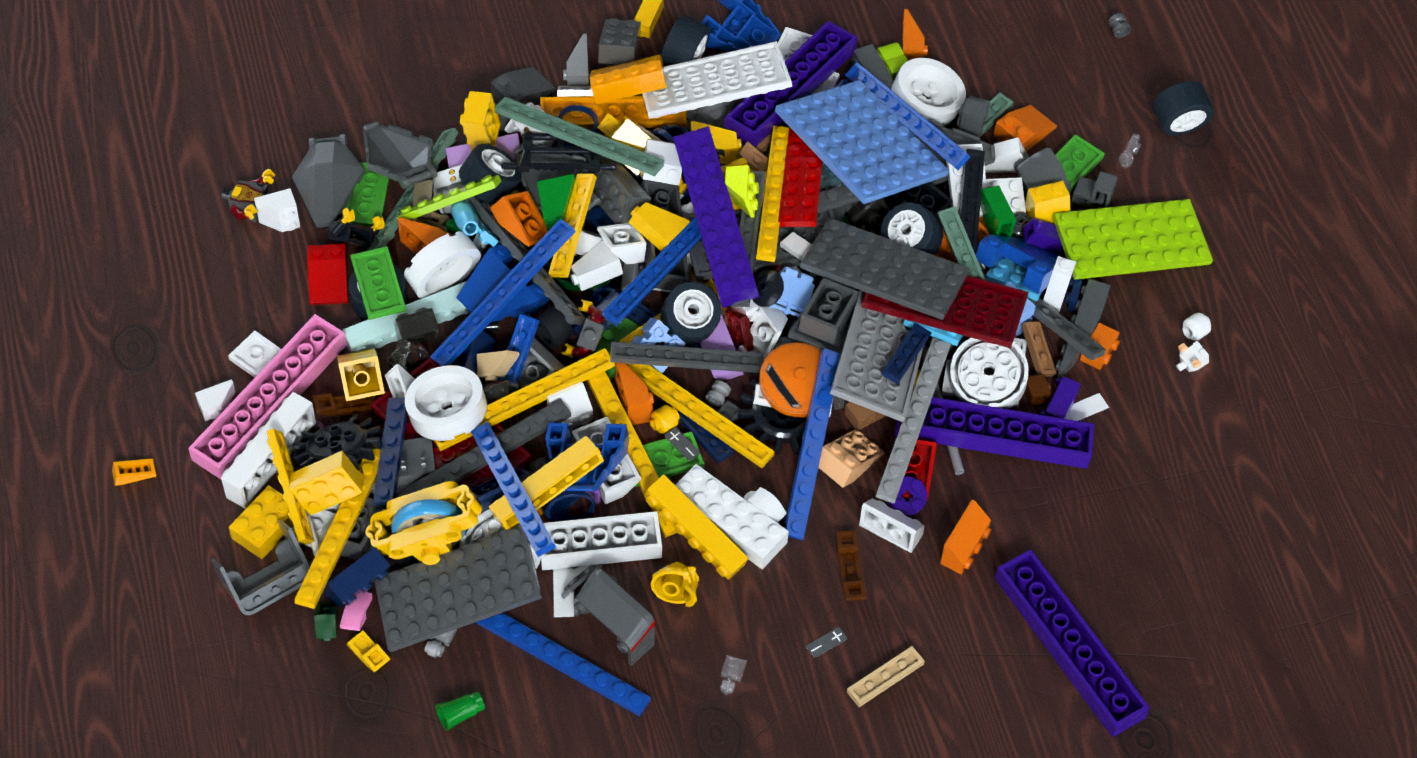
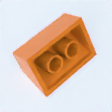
M971 500L944 544L940 564L961 575L965 568L969 569L971 567L974 553L978 554L983 545L981 543L982 540L987 539L992 530L989 528L991 519L976 501Z

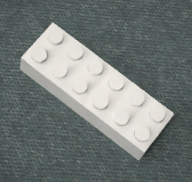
M294 392L283 400L281 407L272 413L267 424L259 429L257 436L247 443L246 449L242 454L237 455L231 467L223 472L221 480L227 499L244 509L248 507L277 471V467L272 460V449L267 443L268 436L266 431L276 429L283 432L290 455L294 451L293 443H300L303 440L301 432H309L316 424L312 402Z
M697 464L675 485L749 558L748 560L762 570L787 544L788 530Z
M657 511L543 523L556 548L542 555V570L662 558V542Z

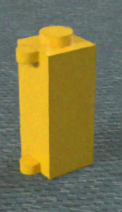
M642 0L643 2L634 19L636 22H641L640 37L650 38L664 8V0Z

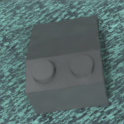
M534 67L504 73L490 82L492 97L498 103L504 97H507L522 104L530 102L535 104L540 101V97H546L556 91V88Z
M367 498L341 556L357 561L370 551L372 545L371 540L366 536V528L370 525L371 516L385 510L386 506H375L373 499Z

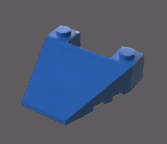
M719 0L718 2L732 11L725 22L720 25L708 15L701 22L711 29L706 47L727 52L776 42L781 35L769 17H765L759 4H755L753 0Z
M990 234L980 241L976 253L978 262L989 268L993 267L1003 258H1007L1026 268L1027 272L1022 286L1037 294L1048 287L1059 256L1054 252L1025 243V238Z
M501 242L489 248L456 298L471 313L510 273L511 270L508 267L513 259L511 251L503 246ZM535 283L528 287L525 285L491 322L503 320L504 317L509 316L513 318L519 317L520 314L525 313L528 315L534 314L545 308L550 298L543 294V290L539 285Z
M548 423L545 439L549 459L552 461L574 444H571L572 436L568 423ZM606 424L603 445L594 444L599 449L604 462L564 491H596L627 455L630 438L626 424Z

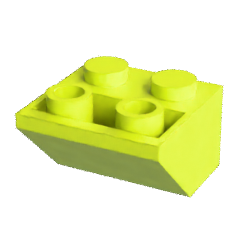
M749 165L726 167L725 184L733 202L751 218L755 217V210H758L756 194L759 193V184L755 182L754 172H751Z

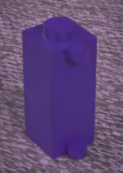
M1033 218L1023 227L1025 243L1059 255L1064 252L1054 224Z
M1063 377L1062 379H1056L1055 384L1058 388L1047 410L1040 411L1039 415L1062 419L1067 418L1078 396L1081 384L1073 379Z

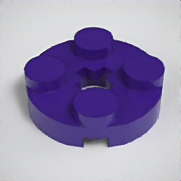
M906 476L902 481L895 504L888 502L892 509L901 511L907 517L914 516L926 504V488L920 480ZM906 491L913 495L909 502H905V498L901 497Z

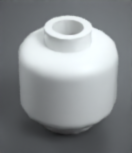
M1194 313L1183 322L1184 335L1195 341L1200 340L1211 331L1210 319L1202 313Z

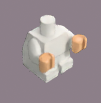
M1198 341L1189 348L1185 343L1178 346L1180 350V363L1176 367L1179 371L1185 368L1188 372L1196 371L1209 363V354Z

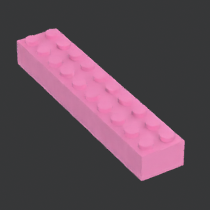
M314 314L188 448L191 460L221 479L223 472L231 467L237 455L242 454L246 449L247 443L257 436L259 429L267 424L272 413L281 407L283 400L289 397L292 392L301 395L347 346L345 333Z

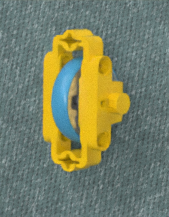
M448 481L389 500L386 504V510L371 516L370 525L366 528L365 533L371 540V545L376 547L381 555H389L392 559H402L413 555L424 564L434 565L440 561V555L451 552L452 547L461 541L466 533V529L472 528L477 524L478 516L482 512V505L477 501L475 494L467 485L459 486L456 482ZM391 525L393 535L387 532L386 526Z

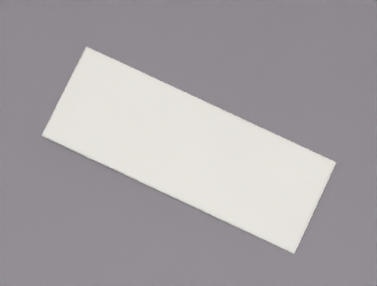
M1098 393L1074 403L1066 419L1079 421L1109 407L1101 394Z
M573 568L553 569L554 617H574V592L565 599L561 597L566 592L564 588L574 579Z

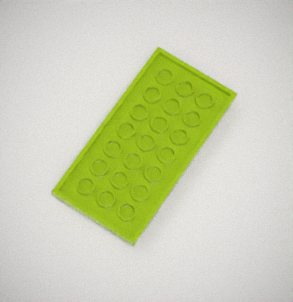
M1190 199L1054 213L1052 217L1066 258L1076 262L1072 273L1074 280L1211 265L1213 262Z

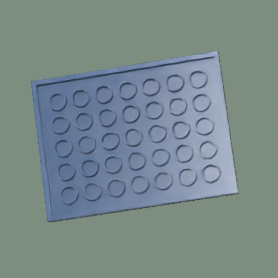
M861 80L776 105L775 112L863 204L946 177L950 171L895 115H892L886 105Z

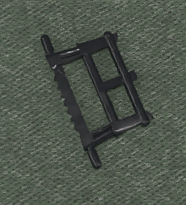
M529 131L521 135L523 143L519 151L521 155L519 162L501 163L503 170L517 169L518 172H529V169L538 171L540 169L544 171L548 169L551 171L555 169L558 171L562 169L565 171L569 169L572 171L576 169L582 171L585 169L588 172L599 173L600 170L614 171L617 169V164L615 163L600 164V155L582 147H564L565 140L547 133H532ZM533 141H558V147H532ZM531 154H589V163H532L530 161Z

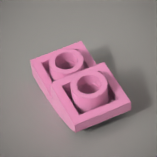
M360 592L352 604L349 606L346 604L340 629L360 631L366 620V610L373 599L372 593Z

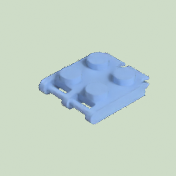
M784 267L783 272H779L784 281L783 294L774 305L768 308H776L783 311V314H791L799 318L811 299L815 287L812 284L813 277L804 273H799L798 275L797 270Z

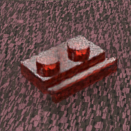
M733 309L725 311L734 346L737 345L738 348L743 345L747 352L754 350V339L750 331V320L747 315L738 311L734 312Z

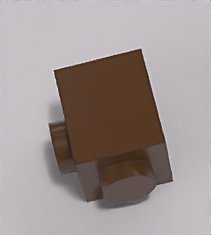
M1033 374L1028 377L1025 394L1030 407L1049 403L1051 384L1049 380L1046 381L1044 374Z

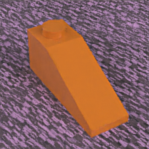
M904 9L902 51L909 61L927 56L928 45H925V37L908 9Z

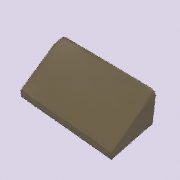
M433 180L414 183L413 207L417 206L416 204L424 199H427V201L432 200ZM431 212L417 218L431 219Z

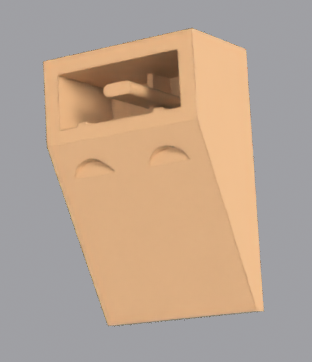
M855 429L823 446L818 468L844 488L859 478L885 452L866 438L863 433Z

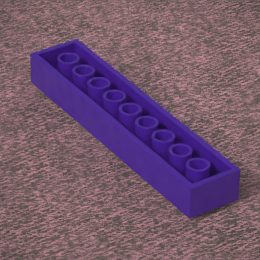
M827 21L785 61L792 87L745 98L725 117L724 129L735 131L737 139H741L743 145L748 141L756 148L772 132L773 125L779 126L784 121L775 112L776 105L811 95L853 55L858 37Z
M709 126L674 136L673 140L722 308L748 298L750 300L758 298V290Z
M932 397L917 440L1087 469L1092 458L1094 424ZM896 420L894 437H897L902 424L899 420Z
M1032 550L999 566L995 580L1111 737L1144 720L1150 707Z

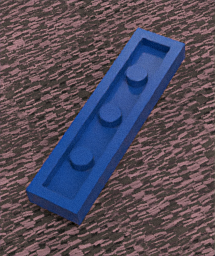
M526 314L519 315L508 347V351L519 352V357L505 377H498L497 382H508L512 389L503 390L510 393L516 391L540 321ZM500 383L501 387L507 386L506 384Z

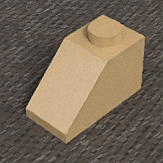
M506 350L477 354V376L485 378V381H497L498 377H505L519 357V352Z

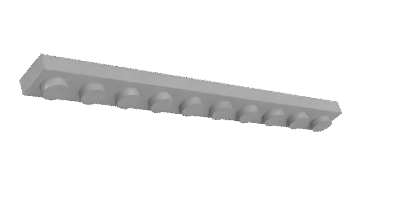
M932 338L909 402L906 417L901 424L876 498L895 504L951 343Z

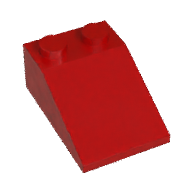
M308 245L307 262L310 305L348 303L346 245Z
M917 440L904 477H913L920 480L926 488L928 501L937 443ZM906 491L901 497L913 498V495Z

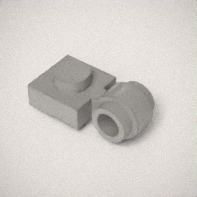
M457 629L430 638L424 650L427 652V655L434 658L441 657L445 646L449 647Z

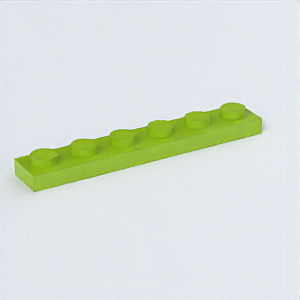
M487 175L480 182L475 183V181L467 183L464 188L459 189V187L451 189L446 195L440 193L430 201L424 199L418 202L417 206H406L401 209V213L396 218L397 220L399 218L412 220L494 189L500 184L501 179L499 175L493 177Z

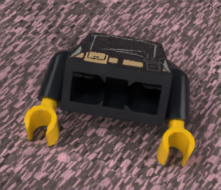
M348 208L342 210L343 218H340L337 222L332 221L330 226L327 227L326 236L331 241L343 244L371 247L372 235L376 233L375 230L383 229L385 223L383 217L380 218L379 216L372 219L373 226L365 227L349 223L355 220L354 210L352 209L349 212Z

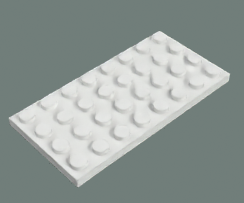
M776 41L665 66L664 73L667 88L642 93L648 117L651 119L669 114H677L686 110H695L704 106H712L717 103L730 102L739 98H748L757 94H766L770 91L783 90L792 87V82Z

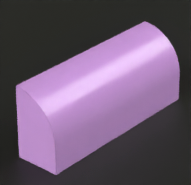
M518 133L498 137L495 147L510 155L514 161H516L514 151L521 145ZM468 144L446 148L449 168L462 165L472 152Z
M721 314L720 322L713 333L703 342H700L703 349L736 351ZM711 370L713 377L717 380H728L744 375L743 372Z

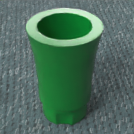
M474 692L436 704L435 708L443 728L449 731L457 724L484 710L485 704L479 692Z

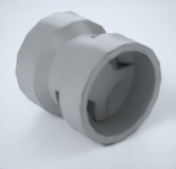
M716 380L711 387L712 390L707 393L706 400L715 407H722L725 397L731 392V388L725 382Z

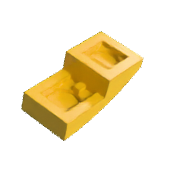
M364 630L347 643V646L374 673L390 660L388 655L378 644H375Z

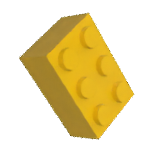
M470 91L468 98L464 102V114L460 116V124L463 126L464 135L467 137V144L470 146L471 151L481 144H489L495 147L501 121L498 113H495V103L492 94Z
M340 451L291 473L289 490L310 515H314L363 493V476L344 452Z
M268 485L229 526L231 538L260 559H263L284 537L278 521L282 520L289 527H293V522L288 515L289 508L283 495Z

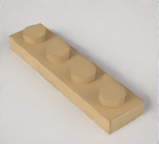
M911 646L847 688V693L857 706L861 707L923 666L925 661L914 647Z

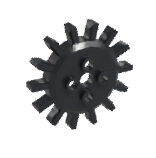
M753 379L749 387L755 392L756 384L759 383ZM742 393L740 402L752 406V409L739 410L738 419H752L753 422L747 425L744 431L748 434L758 431L761 434L758 440L764 445L767 440L775 442V455L780 454L782 443H790L794 455L798 454L800 450L798 440L803 439L807 417L787 415V418L780 419L777 416L779 411L776 409L771 410L768 406L753 404L754 397Z
M353 414L348 422H342L339 415H335L334 423L327 426L318 421L316 422L318 431L314 434L303 431L301 432L303 443H293L292 446L295 454L292 457L296 466L300 465L302 469L343 451L359 471L358 461L360 459L373 461L375 457L372 449H381L382 442L380 438L383 436L380 427H375L370 417L360 423L357 414Z

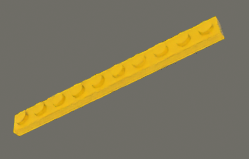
M773 125L756 260L775 262L780 226L778 218L789 134L788 127Z
M606 348L487 405L486 414L478 426L488 422L492 427L547 400V396L581 381L584 382L614 367L615 363L610 362V355ZM464 432L454 436L455 439L446 441L434 440L439 451H442L473 435L471 432L468 434Z
M625 363L646 384L648 390L760 468H763L774 456L772 449L652 366Z
M604 371L588 379L587 382L604 416L608 417L610 423L626 424L630 438L627 453L641 477L638 484L645 495L646 490L659 477ZM650 506L652 512L657 511L659 526L664 537L676 534L674 526L669 521L664 520L655 507Z
M372 449L375 457L373 461L362 459L359 465V472L363 476V493L341 502L295 597V604L315 609L376 482L381 449Z

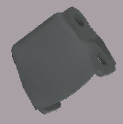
M1047 147L1035 153L1015 167L1018 177L1022 178V184L1026 192L1030 188L1059 181L1064 182L1068 191L1071 189V183L1067 181L1064 169L1051 148Z

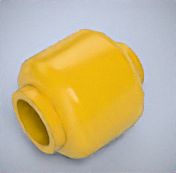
M664 405L651 413L650 426L653 430L665 434L678 426L679 414L674 407Z

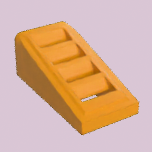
M153 458L113 462L112 474L115 486L156 477ZM144 466L148 467V471L145 472Z

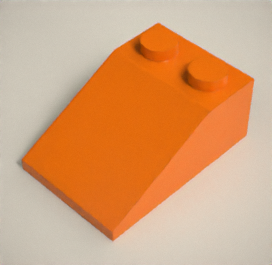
M1028 105L1009 112L998 120L995 125L994 137L1001 142L1019 137L1027 152L1056 129L1057 125L1032 105Z
M528 191L503 196L490 207L497 222L528 247L536 245L549 231V229H546L544 219Z
M404 218L398 219L400 242L415 254H418L424 247L444 235L452 236L438 227Z
M615 363V380L622 406L632 425L650 422L651 413L653 412L652 404L654 403L652 392H648L646 384L625 363Z

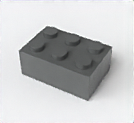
M616 18L605 19L599 41L598 63L618 65L635 61L640 44L641 22H636L635 20L624 21Z
M823 278L801 315L798 331L834 345L853 312L859 291Z

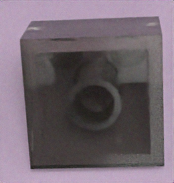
M881 198L866 204L860 201L845 214L857 228L861 229V225H864L865 231L880 235V226L890 208Z
M424 307L416 310V313H403L397 316L394 326L400 351L413 347L409 345L410 342H415L413 345L417 346V343L424 344L437 339L439 326L432 308L427 309Z

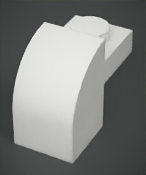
M761 487L756 492L750 491L744 496L746 501L777 523L787 514L778 499Z

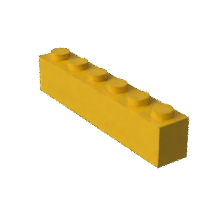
M585 436L560 453L548 464H545L537 472L527 477L522 482V485L537 511L604 462V459L599 449ZM505 495L489 506L492 515L505 531L519 524Z
M664 474L646 490L644 495L646 502L650 506L655 507L661 517L669 521L674 526L675 531L688 540L692 548L699 550L704 560L712 563L722 577H726L729 580L746 564L749 558Z

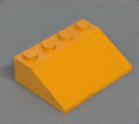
M661 54L591 71L590 85L596 105L667 88Z

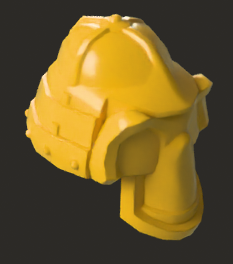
M675 562L652 574L651 588L659 599L674 604L686 603L687 607H691L697 602L696 590L699 576L696 573L695 567H687L682 563Z

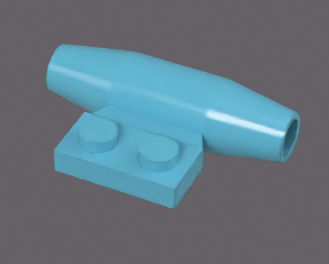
M467 200L451 204L452 217L462 232L469 236L477 233L479 235L478 238L487 245L489 243L493 247L499 242L496 235L491 232L490 227L478 218L472 204Z

